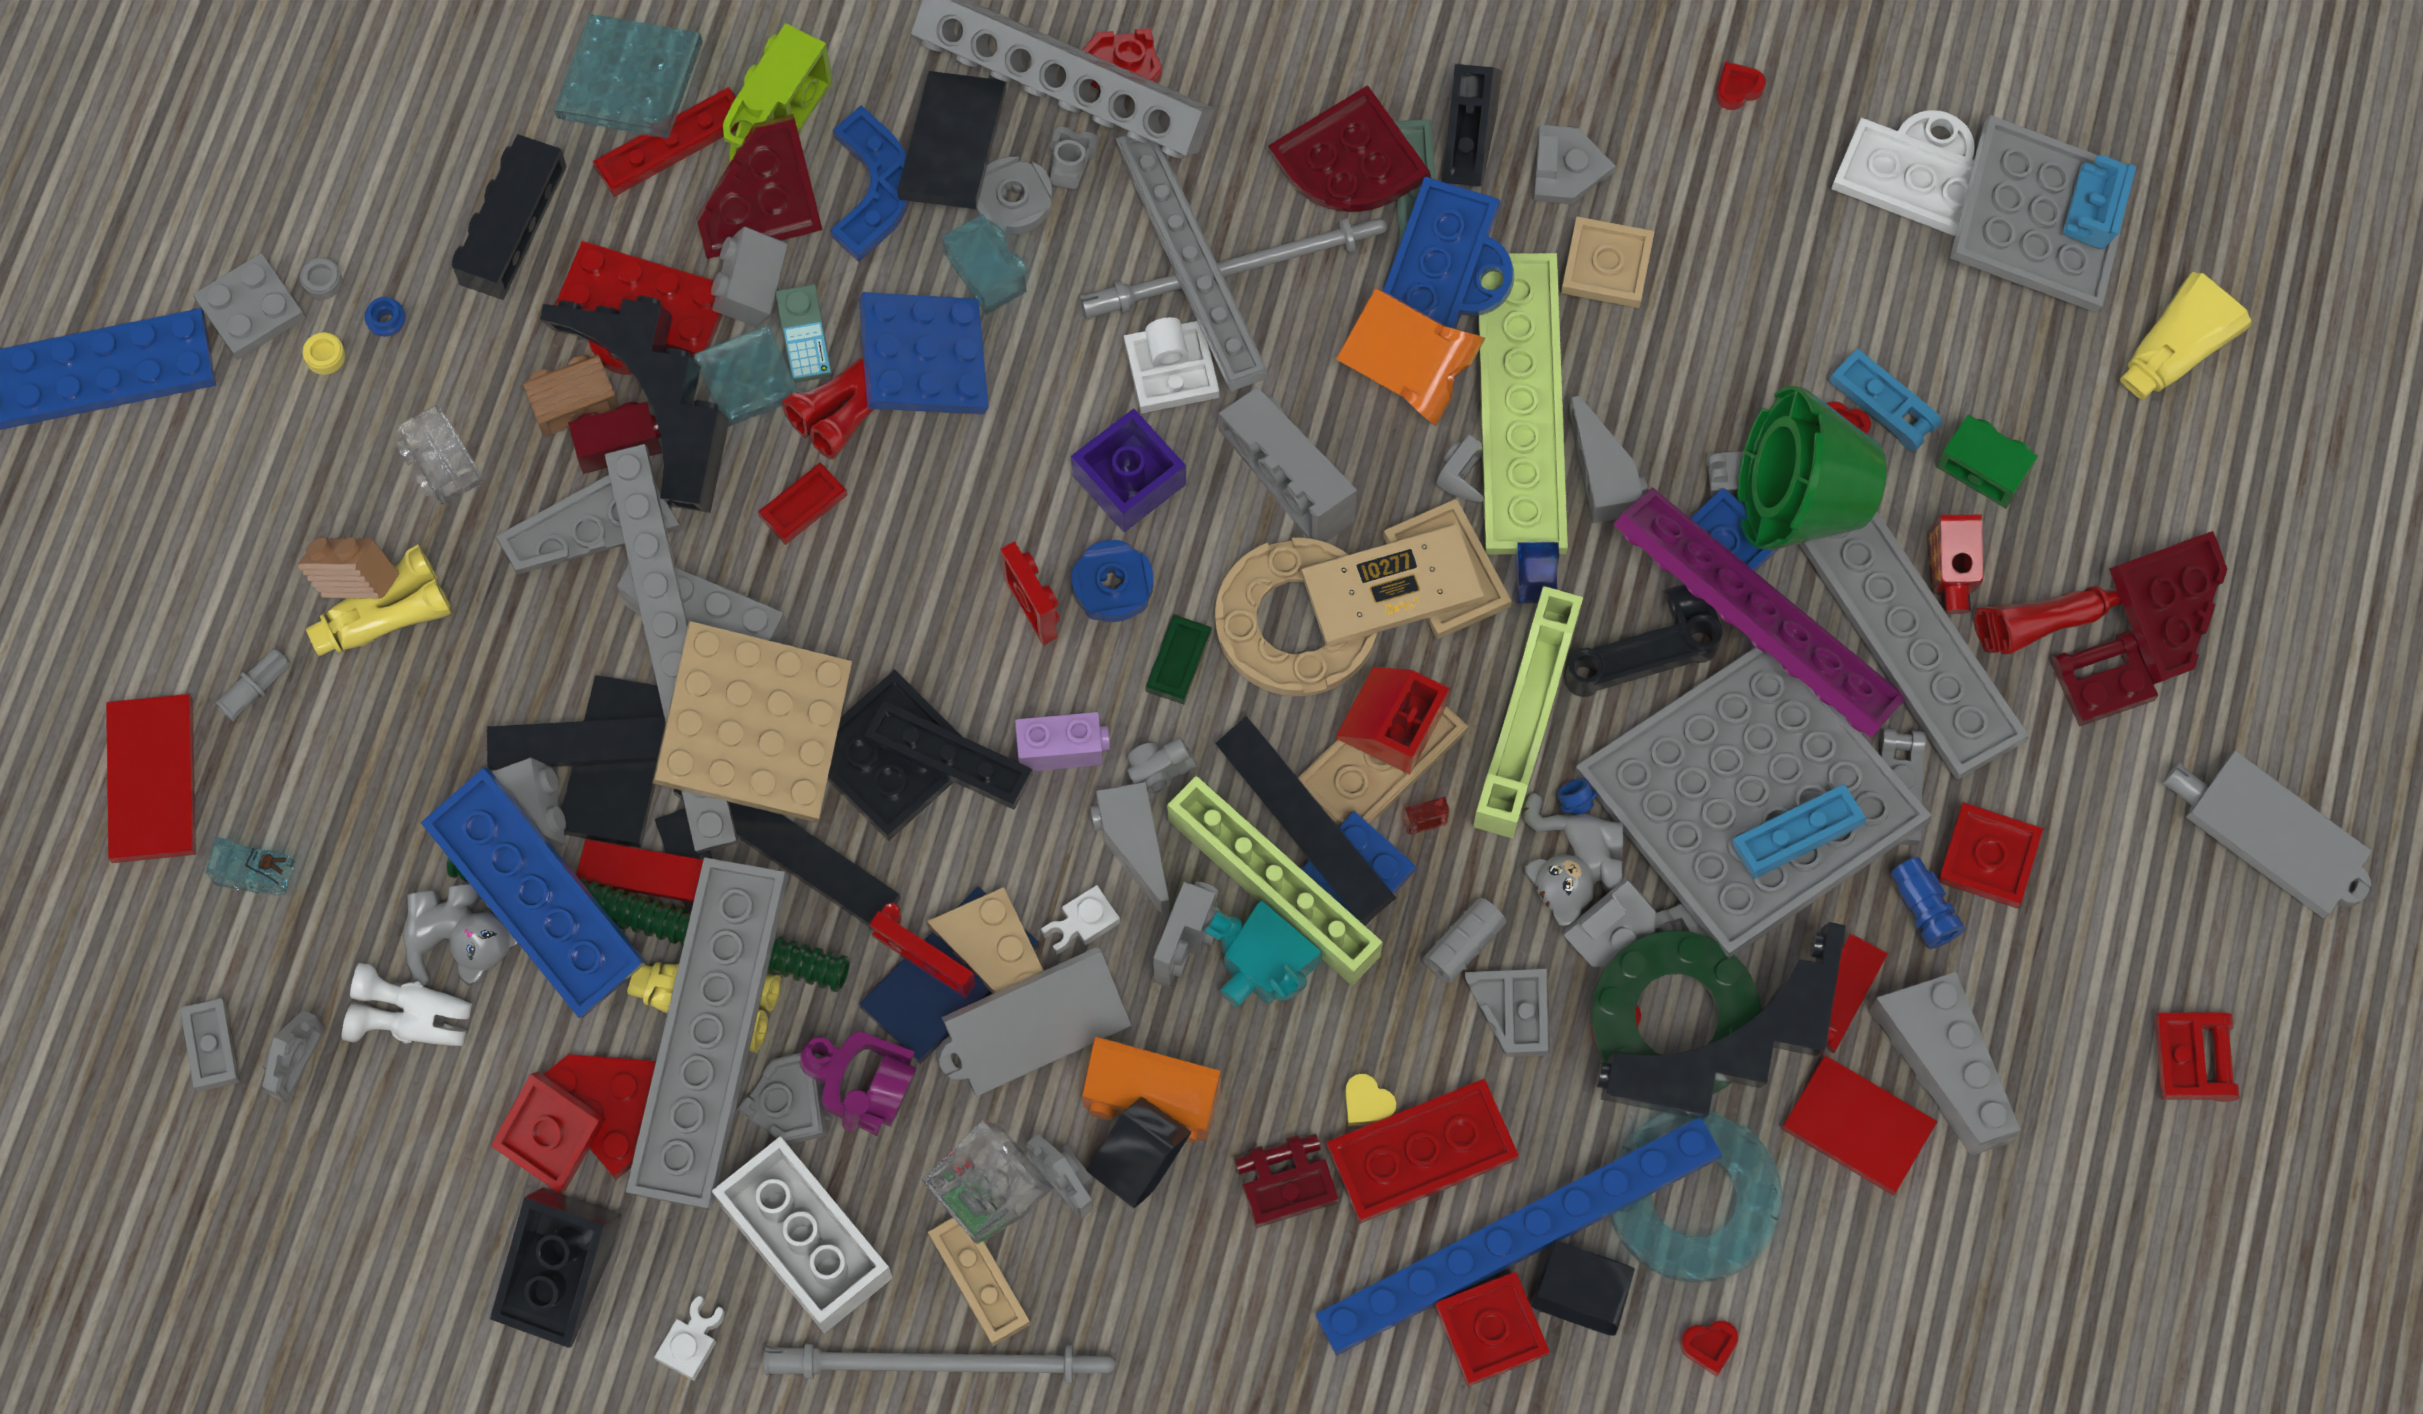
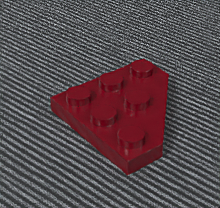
M793 114L754 123L698 213L696 220L707 259L720 256L726 238L733 237L743 227L780 241L823 230Z
M2214 531L2109 568L2153 684L2195 669L2199 657L2196 651L2201 635L2207 633L2216 606L2213 603V599L2218 585L2224 582L2228 570Z

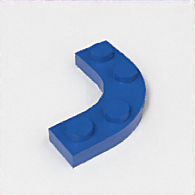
M862 105L835 127L833 134L834 138L860 160L870 173L871 181L868 193L857 207L830 230L831 237L858 262L895 230L909 205V201L898 199L897 191L906 160L905 151L897 138Z

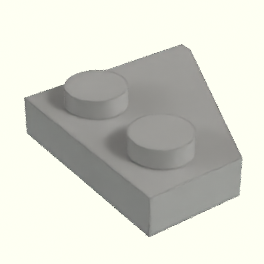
M1547 969L1465 972L1466 982L1507 1057L1550 1055Z

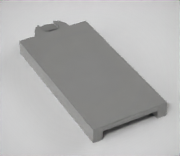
M2233 751L2227 757L2221 770L2195 807L2186 816V818L2323 919L2331 913L2336 904L2341 907H2352L2367 897L2371 887V880L2362 866L2372 851L2237 751ZM2351 882H2352V883L2355 884V888H2354V890L2350 893V892H2349V885H2350Z
M1096 947L943 1016L942 1020L949 1037L943 1040L938 1047L937 1059L940 1068L948 1077L956 1080L968 1078L971 1088L977 1097L1093 1044L1095 1037L1104 1039L1132 1025L1102 952ZM952 1053L958 1055L959 1062L957 1065H954L952 1062Z

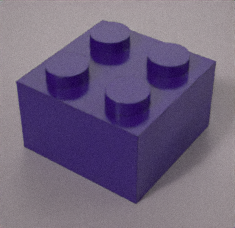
M1134 408L1071 456L1072 476L1123 532H1126L1186 485V465Z

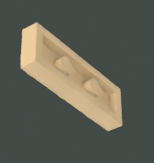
M957 1215L928 1231L931 1241L992 1347L1031 1325L980 1235L976 1237Z

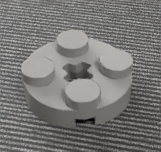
M1011 156L997 159L987 165L976 212L980 219L1000 236L1007 237L1012 234H1022L1031 231L1051 215L1053 199L1051 180L1046 171L1034 162L1031 165L1028 162L1020 161L1019 157ZM1008 189H1013L1015 193L1021 191L1024 193L1017 202L1005 200Z

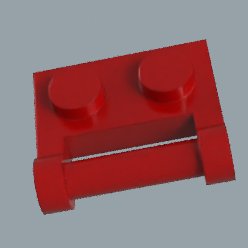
M2223 1012L2158 1013L2155 1016L2161 1099L2215 1100L2219 1102L2240 1099L2239 1085L2234 1083L2229 1033V1030L2233 1029L2232 1014ZM2202 1029L2212 1031L2217 1083H2207Z

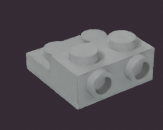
M1183 882L1153 957L1154 983L1171 988L1175 976L1182 978L1190 958V954L1187 951L1201 956L1206 944L1213 946L1216 939L1205 933L1204 930L1212 922L1216 911L1221 912V909H1218L1219 904L1216 902L1219 891L1215 887L1203 882H1195L1194 885Z

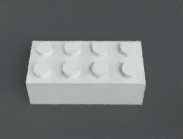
M781 1136L712 1190L719 1206L824 1334L893 1279L888 1265Z

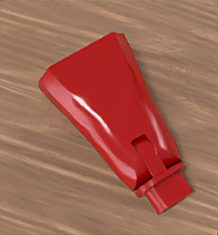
M2095 585L2087 587L2085 591H2070L2045 600L1976 608L1974 626L1977 637L1985 652L2013 654L2058 630L2094 623L2106 615L2110 607L2121 605L2122 602L2117 589L2109 588L2103 590Z

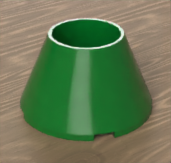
M1786 386L1774 393V397L1778 399L1771 408H1762L1756 417L1746 441L1741 460L1737 501L1745 503L1746 520L1741 519L1740 524L1746 539L1756 548L1775 550L1864 528L1876 514L1885 489L1887 465L1881 445L1807 389L1797 386Z

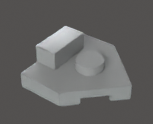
M1540 125L1533 201L1574 204L1590 188L1600 181L1603 182L1615 173L1616 166L1579 128Z
M1625 878L1579 917L1575 923L1563 931V935L1591 966L1605 967L1624 947L1642 937L1654 934L1656 911L1628 878Z
M302 1011L273 1037L268 1056L262 1065L266 1070L262 1087L272 1098L285 1103L291 1096L325 1032V1027L317 1016Z
M801 1053L772 1059L762 1072L763 1077L749 1097L746 1096L737 1108V1111L774 1137L778 1138L781 1136L787 1145L827 1136L825 1120L830 1119V1113L823 1108L821 1102L825 1084L807 1076L802 1071L799 1062Z
M1040 1134L1029 1140L1026 1146L1029 1158L1075 1215L1082 1219L1093 1210L1092 1199L1085 1190L1093 1183V1177L1086 1171V1168L1067 1145L1058 1151Z

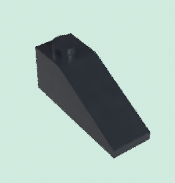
M1455 64L1442 182L1483 186L1498 112L1502 70L1494 67Z

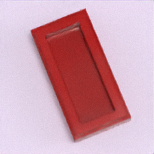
M820 462L759 510L758 514L760 519L786 545L847 496V490Z

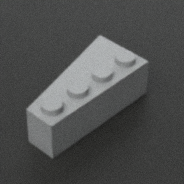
M1954 972L1877 997L1869 1010L1870 1015L1877 1024L1880 1023L1891 1039L1890 1043L1899 1055H1903L1915 1072L1917 1081L1933 1097L1940 1107V1113L1970 1155L1973 1156L2011 1143L2020 1132V1127L1957 973Z

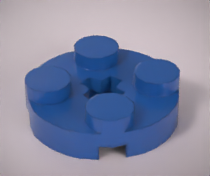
M1105 540L1091 545L1084 551V555L1079 559L1078 563H1075L1072 570L1071 580L1075 600L1084 610L1085 614L1093 620L1119 622L1130 619L1147 608L1153 593L1154 577L1150 561L1142 552L1140 554L1124 541ZM1115 573L1118 579L1124 578V583L1119 584L1117 589L1103 586L1101 582L1107 580V574Z

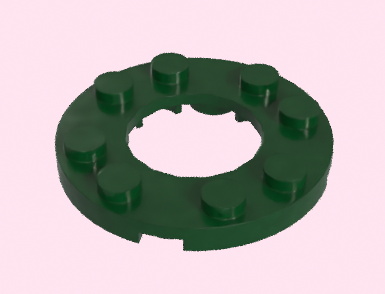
M1664 931L1647 935L1632 942L1608 962L1601 972L1592 994L1590 1024H1592L1593 1035L1598 1048L1597 1051L1602 1061L1607 1063L1608 1057L1614 1052L1630 1055H1661L1643 1041L1636 1027L1635 1009L1640 994L1651 981L1664 975L1682 974L1699 981L1710 992L1715 1002L1718 1022L1713 1038L1708 1043L1710 1044L1740 1029L1761 1010L1759 994L1750 973L1737 956L1733 955L1728 958L1717 941L1701 934L1688 931ZM1715 1079L1713 1094L1727 1087L1731 1082Z

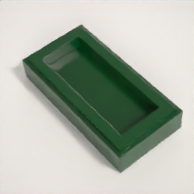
M1173 614L1146 684V692L1185 705L1211 637L1212 627Z

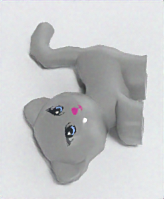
M471 884L449 887L447 902H442L440 893L436 891H424L407 895L408 915L405 922L403 940L406 947V964L413 976L410 982L418 981L424 985L423 987L427 985L429 978L424 966L423 954L445 939L450 940L451 954L457 961V972L461 980L468 985L478 982L486 970L500 963L508 951L518 945V942L492 911L473 913L470 908L477 906L481 899ZM393 982L391 984L401 987L404 983Z

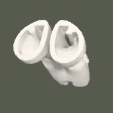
M358 963L351 984L350 997L362 1001L375 1000L396 1004L398 1007L403 1008V1012L395 1013L377 1009L367 1004L352 1002L345 1015L342 1040L352 1043L357 1042L367 1031L380 1029L390 1030L396 1039L403 1041L405 1044L416 1041L437 1045L464 1046L467 1030L446 1023L434 1022L435 1015L456 1019H469L472 1003L425 988L418 981L404 983L401 987L390 984L381 979L376 969L370 964Z

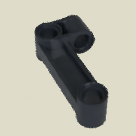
M1685 584L1663 590V593L1667 596L1674 625L1597 648H1582L1575 651L1570 656L1565 675V684L1568 690L1576 696L1589 697L1598 690L1694 662L1705 663L1712 660L1717 653L1723 634L1722 625L1715 609L1705 600L1692 595ZM1696 633L1706 634L1712 642L1708 644L1698 643L1692 635ZM1579 667L1589 668L1594 672L1595 676L1582 678L1577 675L1575 669Z

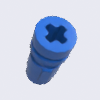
M1917 857L1905 861L1891 872L1898 886L1899 893L1910 912L1917 919L1914 923L1919 931H1923L1921 936L1929 949L1945 945L1965 931V926L1957 914L1953 915L1955 913L1953 905L1945 902L1943 897L1946 893L1934 872L1926 869L1921 858Z

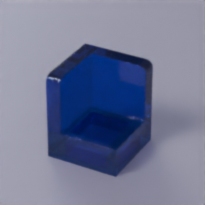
M1559 542L1517 543L1515 554L1516 603H1538L1543 586L1557 590Z

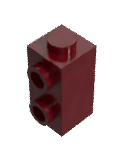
M647 401L642 403H624L618 406L616 410L601 414L596 412L586 413L578 417L577 420L568 422L583 474L608 468L605 458L607 453L643 444L647 446L649 456L662 453L658 441L661 438L657 420L655 415L651 416Z

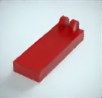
M889 903L885 905L881 912L878 911L869 924L874 929L872 933L873 938L966 998L976 985L972 971L901 926L902 917L897 904Z
M1851 933L1841 952L1826 1043L1827 1050L1833 1054L1836 1052L1888 955L1887 952Z

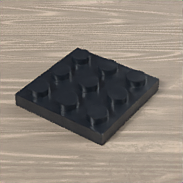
M895 669L840 717L827 779L888 841L954 782L865 741L864 735L883 700L962 736Z

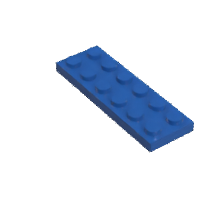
M199 308L0 349V430L216 386L203 310Z
M482 768L421 822L578 1018L585 1017L647 963L489 768Z

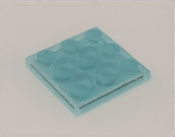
M589 14L554 108L557 119L669 139L703 43L701 34Z

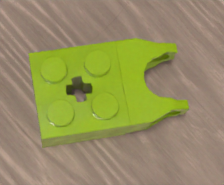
M787 23L784 24L778 35L773 34L769 38L763 57L757 65L753 64L747 71L744 78V86L735 98L723 123L724 141L731 143L729 149L730 162L754 123L793 114L798 133H800L833 83L825 42ZM739 122L737 132L734 136L731 133V129L736 123Z

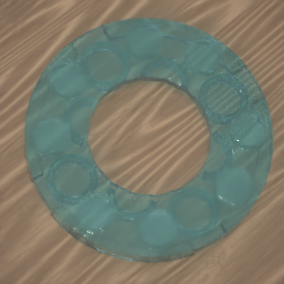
M1710 1111L1709 1116L1704 1118L1703 1121L1722 1153V1158L1715 1161V1163L1725 1169L1731 1178L1737 1198L1734 1215L1723 1229L1711 1236L1692 1238L1681 1235L1663 1224L1654 1210L1652 1194L1610 1215L1616 1233L1628 1251L1647 1268L1670 1279L1692 1283L1710 1282L1738 1273L1750 1265L1763 1252L1771 1240L1780 1219L1782 1186L1771 1154L1760 1139L1748 1128L1718 1116L1716 1112ZM1669 1113L1651 1119L1639 1127L1626 1140L1615 1160L1695 1119Z

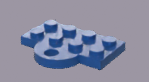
M1424 177L1383 291L1453 329L1457 328L1461 314L1479 316L1490 313L1500 307L1510 295L1514 285V267L1508 252L1499 242L1489 237L1501 206L1500 199ZM1493 271L1501 273L1504 276V280L1498 289L1487 290L1482 286V279L1487 273Z

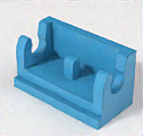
M2096 156L2094 164L2085 162L2080 167L2062 234L2103 250L2119 234L2137 166L2130 163L2126 165L2106 156Z

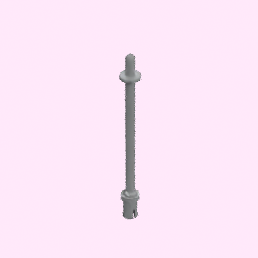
M1341 218L1339 223L1340 229L1221 261L1217 265L1223 277L1343 244L1348 252H1354L1355 241L1384 233L1387 229V223L1383 219H1374L1350 226L1347 218ZM1176 274L1134 286L1123 284L1122 281L1113 283L1114 287L1080 295V301L1085 318L1089 320L1092 317L1118 310L1121 313L1129 312L1130 307L1136 301L1182 289Z
M805 1343L804 1348L766 1346L764 1353L765 1375L804 1374V1379H814V1375L819 1374L822 1370L1064 1373L1065 1382L1072 1383L1073 1373H1110L1115 1367L1114 1359L1109 1356L1073 1355V1345H1066L1064 1355L822 1352L819 1348H815L814 1343Z

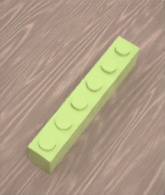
M1195 776L1167 804L1168 821L1255 900L1265 902L1322 951L1321 959L1351 986L1381 957L1383 942L1200 778Z

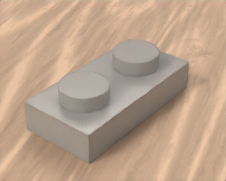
M219 998L181 1007L180 1011L193 1088L197 1092L240 1083L227 1005L224 999Z

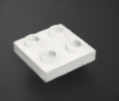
M1161 318L1148 324L1144 332L1124 335V344L1141 414L1219 398V387L1209 346L1198 321L1181 324L1177 318Z

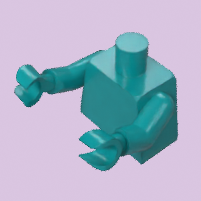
M1262 900L1256 905L1243 927L1238 917L1233 915L1226 916L1217 910L1212 922L1204 930L1205 933L1213 938L1221 940V949L1225 954L1224 967L1233 976L1220 989V993L1235 1007H1239L1252 992L1267 1004L1272 1003L1276 999L1279 1001L1290 1000L1306 987V976L1321 964L1322 951Z

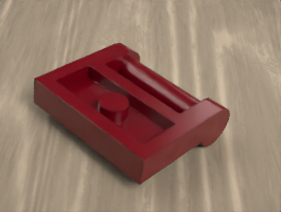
M2129 630L2117 634L2115 640L2070 655L2064 652L2052 656L2054 672L2079 727L2153 702L2158 697L2157 690L2138 652L2136 638ZM2118 655L2122 656L2125 665L2077 681L2074 670Z

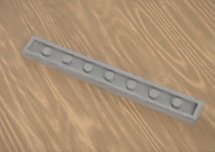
M1127 135L1116 138L1117 149L1230 392L1267 379L1268 372L1169 160L1166 154L1161 151L1162 146L1151 140L1149 143L1139 142Z

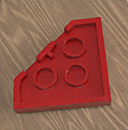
M568 1054L545 1072L543 1076L606 1118L589 1149L616 1181L632 1167L656 1061Z

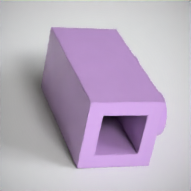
M1098 712L1015 719L1019 763L1032 768L1033 771L1103 765L1102 751L1110 750L1108 725H1099Z

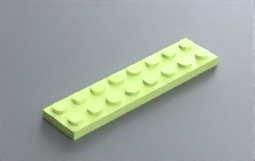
M1508 253L1514 267L1512 291L1500 307L1490 313L1478 316V334L1485 337L1479 349L1485 552L1487 555L1567 554L1568 538L1557 253ZM1489 272L1483 277L1482 286L1487 290L1498 289L1503 283L1504 276L1499 272Z

